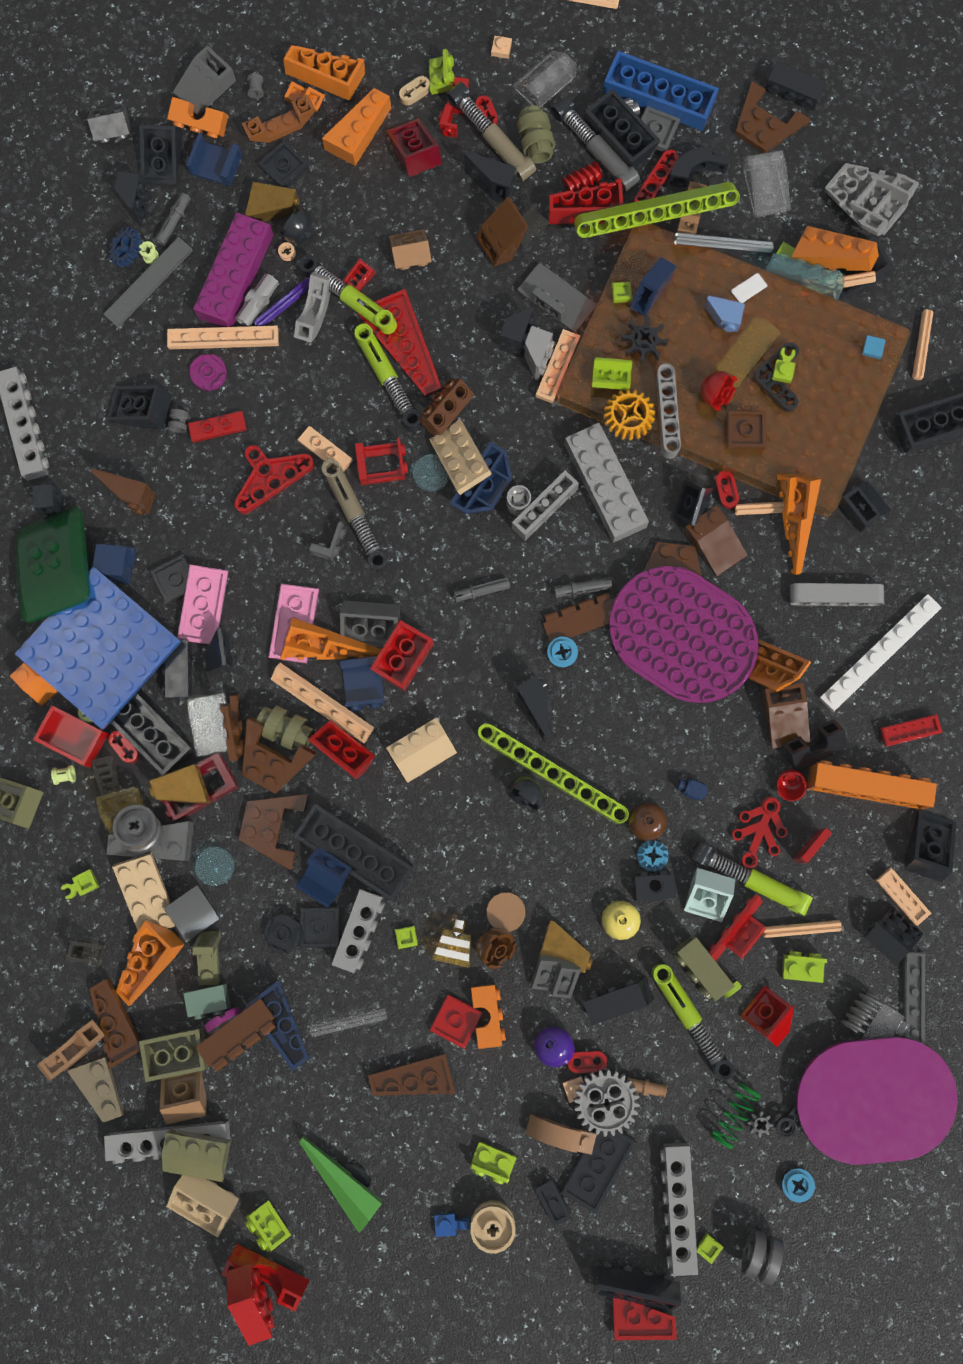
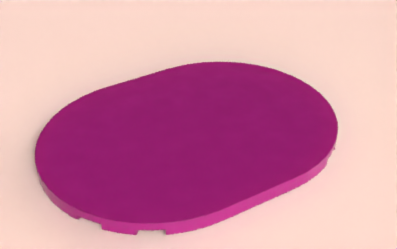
M662 566L646 570L633 577L624 585L611 609L610 635L619 657L637 674L677 699L694 703H706L724 698L736 691L747 680L756 663L758 636L756 627L747 610L732 596L690 570L672 566Z
M898 1036L849 1040L825 1048L823 1052L808 1063L796 1091L797 1116L808 1139L826 1156L842 1163L854 1165L904 1161L928 1153L939 1145L948 1134L956 1116L958 1103L955 1080L945 1061L934 1050L923 1043Z

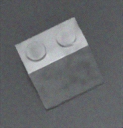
M125 103L90 110L87 120L94 141L99 140L100 143L109 141L110 138L117 137V139H123L128 136L127 134H130L131 129Z

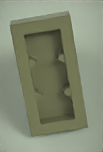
M202 931L193 946V955H197L199 985H219L220 983L218 943L221 939L220 931Z

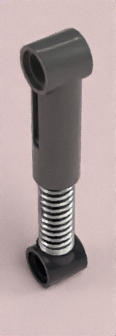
M563 96L550 107L554 118L559 122L565 121L578 137L584 141L586 149L614 180L622 178V192H626L640 181L637 171L632 166H628L600 135H596L594 131H591L589 126L575 113L574 103L568 96Z

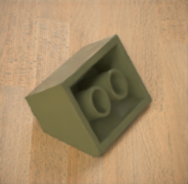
M171 1129L165 1135L162 1150V1169L164 1172L223 1182L231 1139Z

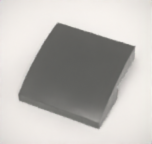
M195 886L164 908L165 913L186 943L219 920L198 886Z
M540 955L531 981V988L551 991L552 997L571 998L581 968L560 958Z

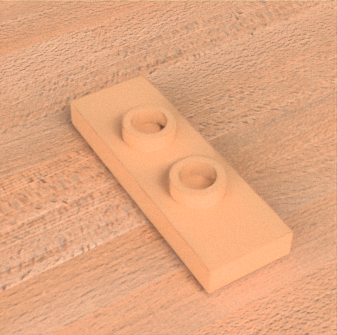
M310 426L298 439L299 443L324 462L328 459L338 461L343 471L353 461L351 457Z
M888 868L875 880L914 925L918 926L931 914L892 868Z

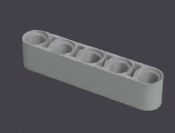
M665 363L658 368L656 390L661 451L665 458L672 459L677 456L680 450L681 440L675 370L672 365ZM661 373H667L670 377L665 378ZM666 390L669 391L671 395L666 396L662 392ZM664 409H670L673 413L667 414L664 412ZM672 427L674 432H668L665 428ZM667 445H673L676 450H668Z
M791 584L790 604L796 606L884 605V585Z

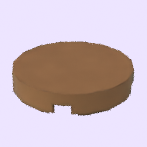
M500 893L490 900L487 907V918L494 928H501L511 932L518 929L523 923L525 906L517 895Z

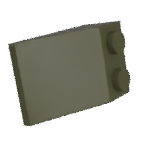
M0 778V819L29 829L44 792Z

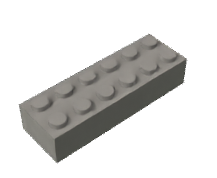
M600 423L566 437L565 447L612 542H617L647 528L649 521Z

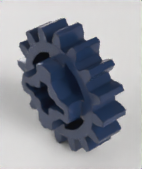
M126 227V229L121 228V233L116 232V237L112 238V244H109L111 250L108 251L110 254L109 259L112 260L113 264L124 268V266L129 267L130 262L134 263V258H138V251H141L139 245L142 244V241H140L141 235H139V232L129 227Z

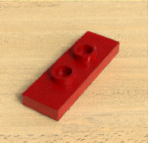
M243 411L188 423L193 443L247 430Z
M937 714L880 728L885 747L943 733Z

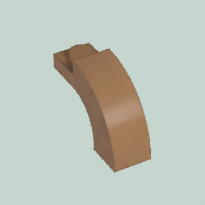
M91 1020L79 1029L64 1045L38 1063L37 1067L50 1082L82 1058L105 1035L96 1023Z
M530 1114L525 1133L529 1137L548 1145L577 1153L578 1151L591 1155L596 1139L594 1132L569 1127L549 1118Z

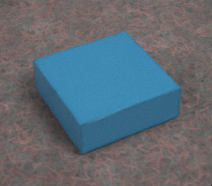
M867 335L862 355L881 359L886 340Z

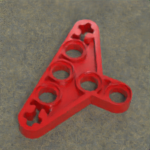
M249 446L245 451V456L253 467V471L235 500V508L241 514L250 513L312 471L314 468L312 457L308 454H299L267 459L258 446ZM253 450L259 452V456L256 459L249 458V454ZM302 461H309V466L303 465ZM295 463H297L298 468L300 467L301 472H298L294 466ZM263 465L269 466V471L266 474L259 472L260 467ZM289 469L295 471V475L292 478L285 476L286 471ZM278 480L280 485L273 489L270 487V482ZM257 490L264 491V496L261 499L254 497ZM249 494L255 503L252 504L250 499L247 497ZM242 501H244V503H247V507L245 509L241 507L240 503Z

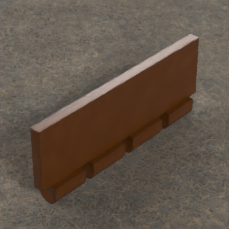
M607 592L595 597L597 604H594L592 598L579 602V611L576 610L573 604L560 609L562 617L558 616L557 611L544 615L546 622L543 623L549 642L551 643L552 640L558 637L571 638L610 624V613L615 599H611Z
M261 998L195 1048L208 1067L213 1066L218 1072L229 1063L226 1055L230 1060H234L245 1051L241 1043L250 1048L262 1039L258 1032L259 1030L266 1036L275 1029L276 1025L273 1022L275 1017Z

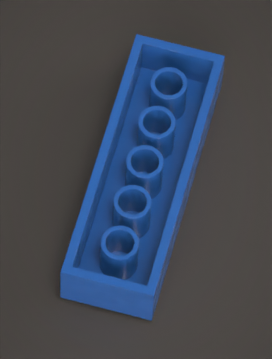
M617 51L604 81L603 94H607L610 90L614 89L623 100L631 98L633 101H637L642 109H646L647 106L680 118V123L703 131L716 101L719 88Z

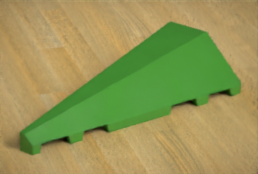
M303 1136L299 1142L356 1230L360 1233L381 1206L383 1200L351 1176L352 1173Z

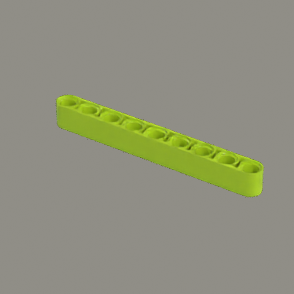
M725 182L583 213L575 218L574 225L578 235L582 238L733 206L739 201L740 195L733 183ZM642 212L640 215L635 216L636 213ZM619 216H623L622 219L616 220ZM601 220H605L604 223L598 224ZM583 224H587L584 228L580 227Z
M483 724L479 727V739L488 746L613 823L621 824L628 819L629 812L627 808L491 724ZM484 729H490L492 736L484 738L481 732ZM506 739L509 745L506 748H500L498 741ZM516 749H523L525 756L517 758L514 752ZM539 759L542 765L540 768L535 769L531 766V761ZM555 769L558 772V777L555 779L549 778L547 771ZM566 779L573 780L574 788L567 789L564 786V781ZM583 789L591 792L590 799H583L581 797ZM598 800H605L608 804L607 809L601 810L598 808ZM615 810H622L624 812L622 820L615 818Z

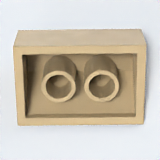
M437 718L387 747L388 752L407 783L457 753Z
M182 1175L174 1186L166 1207L218 1238L234 1211L239 1198L232 1192L219 1187L214 1181Z

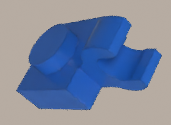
M455 1213L434 1215L436 1237L456 1236V1229H470V1218L456 1219Z

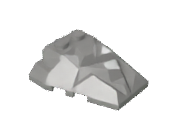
M845 163L828 183L824 191L861 228L876 236L885 235L905 211L908 201L916 191L919 182L903 174L897 173L895 177L885 175L886 171L884 170L875 173L870 172L868 167Z

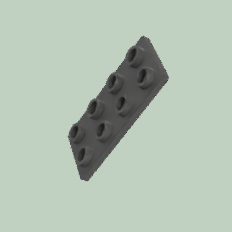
M541 263L534 268L518 288L520 294L573 333L577 332L597 307L596 303Z

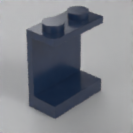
M198 133L197 139H194L192 143L191 154L186 158V166L191 175L231 186L242 158L240 146L233 143L231 149L207 143L203 135Z
M377 657L340 661L346 697L345 707L350 709V711H360L362 707L368 706L369 709H377L385 704L382 677L370 670Z
M318 847L307 861L309 866L305 875L295 887L328 908L338 896L351 867Z

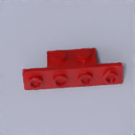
M757 894L748 899L744 910L734 917L733 924L722 932L721 939L717 944L714 943L710 947L709 954L715 962L726 948L743 959L767 929L752 917L763 902Z

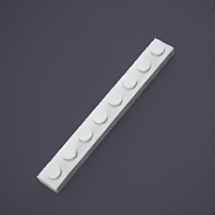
M927 594L819 699L834 712L942 607Z

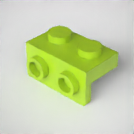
M596 357L594 359L592 387L630 390L632 360Z

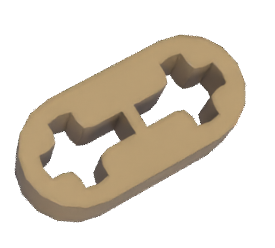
M419 76L403 86L399 91L401 103L406 106L412 105L427 95L430 91L428 78Z

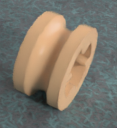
M285 242L279 246L278 253L283 260L291 261L295 258L296 251L291 243ZM285 249L290 251L289 255L284 252Z

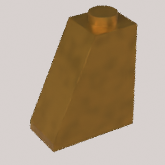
M253 182L245 216L262 222L288 217L295 212L300 204V198L297 196L296 189Z
M195 764L150 780L151 786L149 790L152 797H155L156 800L201 804L211 803L199 766Z
M549 921L540 955L552 956L579 966L582 973H585L586 969L590 970L593 958H590L591 954L557 923Z

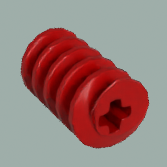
M593 161L591 165L587 164L585 168L581 167L578 171H573L572 175L567 174L566 177H561L566 191H579L587 185L591 188L594 187V181L599 185L602 172L597 162Z

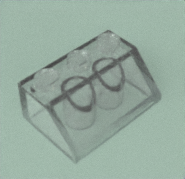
M551 51L515 82L513 88L531 105L541 108L576 77L577 63L565 52Z

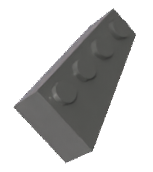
M188 821L162 826V839L150 851L154 859L190 861L194 823ZM114 834L109 835L106 855L127 857L144 855L127 851L114 837Z

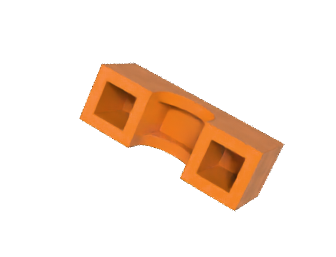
M172 97L167 119L173 122V126L180 128L188 126L190 131L196 133L204 131L207 132V136L216 139L218 136L224 137L229 115L206 107L203 118L196 120L193 115L194 104Z
M495 984L471 987L473 1008H485L491 1016L488 1024L476 1027L478 1049L502 1046V1041H506L504 1028L500 1029V1021L503 1020L502 1008H498L497 1000H501L500 989L495 988Z

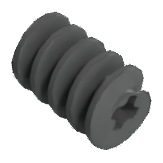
M863 990L865 994H857L860 1000L855 999L853 1001L856 1007H849L852 1014H844L848 1021H840V1023L856 1034L858 1032H866L862 1025L869 1026L870 1024L866 1019H874L871 1011L878 1013L875 1005H883L879 999Z

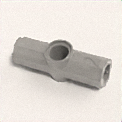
M265 273L255 289H251L247 293L245 304L235 317L236 321L244 327H250L257 315L267 308L270 296L279 285V282L273 276Z

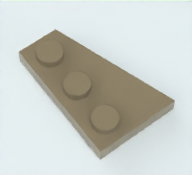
M107 1057L67 1071L102 1122L124 1115L112 1071L108 1067L107 1062L109 1061Z

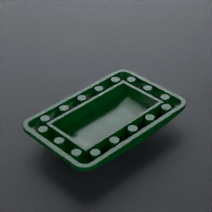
M71 507L60 513L23 526L16 533L15 571L21 619L26 623L35 622L82 604L90 596L83 512L78 507Z

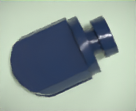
M687 778L686 780L679 779L676 787L677 790H682L681 793L685 797L694 800L705 798L708 792L707 786L704 783L692 778Z

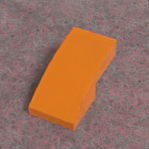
M291 82L284 100L291 103V101L308 94L315 112H318L325 95L311 87L306 89Z

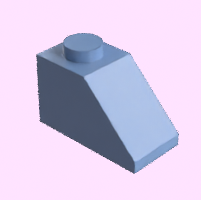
M708 295L705 308L717 326L726 332H738L745 303Z

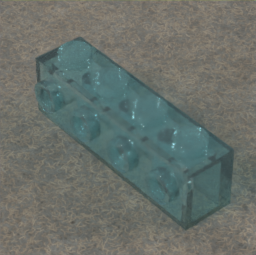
M773 253L766 269L768 279L836 301L845 285L844 275L840 271L826 270L821 265H810L802 259L794 260L782 253L779 255Z

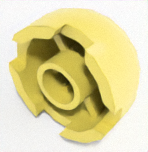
M623 900L614 901L607 905L603 910L601 918L605 933L617 940H626L633 937L639 930L641 923L637 908L630 902Z

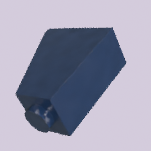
M660 257L641 280L630 309L646 317L670 282L677 266Z

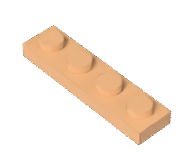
M563 329L537 390V398L553 404L580 340V335Z

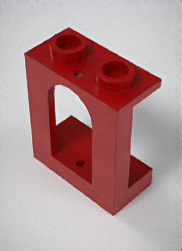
M397 438V443L366 447L363 446V443L355 444L361 485L406 480L405 473H408L407 462H403V455H406L405 444H401L400 438ZM396 455L400 459V466L395 471L367 475V457Z

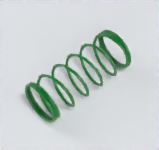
M738 1082L737 1085L743 1090L752 1094L756 1099L746 1096L737 1091L733 1092L751 1109L746 1108L732 1101H728V1103L732 1107H734L738 1112H740L746 1119L734 1115L728 1111H723V1113L726 1116H728L732 1121H734L740 1128L734 1127L720 1120H718V1123L721 1126H723L726 1130H728L735 1138L729 1137L716 1130H712V1133L710 1134V1136L713 1139H715L716 1141L730 1149H733L734 1145H732L730 1142L722 1138L720 1135L735 1141L738 1140V1137L725 1125L739 1131H742L743 1127L729 1115H732L744 1121L749 1120L748 1117L734 1105L749 1111H754L753 1107L739 1095L751 1099L753 1101H759L760 1097H762L759 1093H757L756 1091L752 1090L751 1088L747 1087L746 1085Z

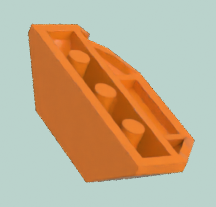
M758 639L756 663L748 678L778 692L800 679L811 662Z

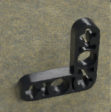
M792 342L786 343L756 370L753 377L754 382L781 410L787 413L793 412L796 409L799 400L783 382L772 380L774 367L771 365V362L777 359L781 360L779 354L782 348H785V354L787 350H795V356L790 361L793 362L799 354V347ZM768 369L769 373L766 378L760 379V374L763 375ZM774 385L779 386L781 393L774 394L771 391V387ZM792 400V405L787 406L785 404L787 401Z

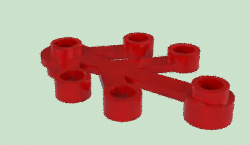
M774 797L763 799L760 807L750 811H742L738 816L742 823H747L752 817L763 814L760 822L743 829H735L731 833L732 839L739 841L744 836L756 832L748 853L743 854L741 857V864L746 868H754L757 865L758 858L756 853L763 835L768 845V854L770 856L780 854V847L776 845L768 826L770 818L776 827V837L784 838L788 834L778 815L780 803ZM768 803L773 805L772 810L767 809ZM743 813H746L748 815V819L746 821L742 819ZM779 829L784 830L783 836L778 834ZM736 831L741 833L739 839L734 836ZM772 847L777 848L776 854L771 852ZM746 857L752 859L751 864L745 862Z

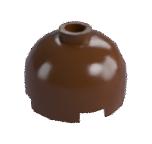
M646 802L632 809L629 813L628 825L632 835L637 839L652 841L661 837L666 830L667 818L661 807L657 804Z
M490 928L480 936L476 950L478 957L487 967L498 969L502 967L500 964L507 958L509 960L512 958L517 944L513 939V935L501 928Z

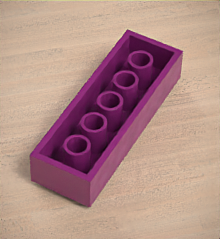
M236 212L193 310L198 319L220 327L234 326L236 322L235 317L243 306L245 297L250 290L273 238L270 224Z

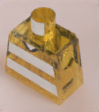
M454 919L452 930H443L432 960L469 968L471 934L464 933L466 921Z

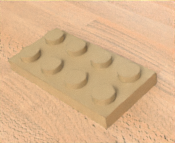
M461 419L451 424L442 435H435L429 439L460 495L492 474Z
M152 852L114 864L112 868L137 930L140 929L146 920L167 929L174 927L175 925L164 911V908L171 904Z

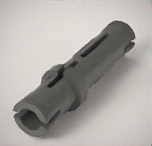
M181 192L174 206H171L168 217L154 239L163 246H165L180 217L184 216V210L191 200L185 193Z
M610 577L577 583L573 581L570 584L554 586L555 598L571 595L575 597L577 594L612 589V582Z

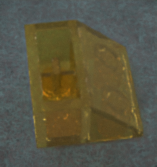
M136 787L96 797L100 817L109 835L114 834L112 829L113 821L122 809L131 805L144 806L140 789Z

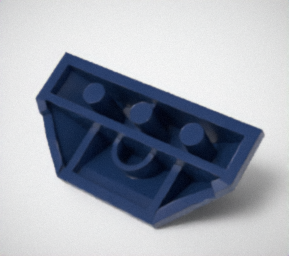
M491 441L483 452L482 457L492 474L461 495L457 492L450 502V505L465 514L492 511L512 481L507 451Z

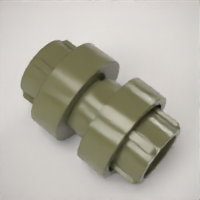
M536 105L528 106L521 110L519 120L517 121L519 136L522 138L521 145L524 155L529 157L533 163L539 164L548 161L552 157L555 141L553 133L550 131L551 125L547 113L543 112Z
M278 705L274 709L265 706L261 710L257 720L265 724L262 737L272 742L280 738L282 739L281 746L291 751L301 744L306 747L309 745L310 742L308 740L314 734V729L307 726V719L297 714L290 718L288 717L289 711Z

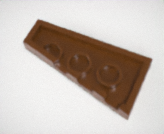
M108 978L89 990L95 1014L98 1015L100 1023L98 1026L105 1035L103 1037L105 1043L103 1047L108 1055V1067L111 1069L139 1053V1041L141 1039Z
M446 1053L368 1075L373 1096L456 1094Z

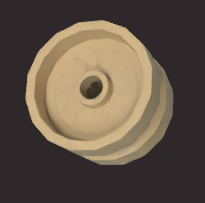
M489 1200L475 1209L472 1215L470 1233L473 1242L480 1250L495 1254L502 1252L511 1245L515 1237L513 1212L506 1204L500 1201ZM495 1224L496 1228H490V1225Z

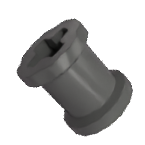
M252 73L247 77L249 82L247 94L251 98L259 99L264 95L262 90L263 76Z

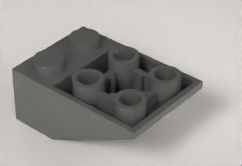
M206 46L193 58L174 89L173 94L181 100L194 104L193 112L199 116L206 107L210 106L236 81L233 69L209 46Z

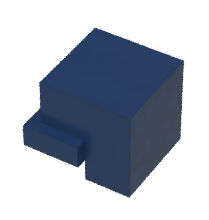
M96 544L93 567L112 583L130 584L131 568H134L136 549L126 546Z

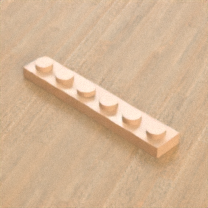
M278 326L168 329L167 347L169 349L279 346Z
M282 663L276 666L271 677L272 681L328 720H332L341 729L363 744L368 740L374 728Z

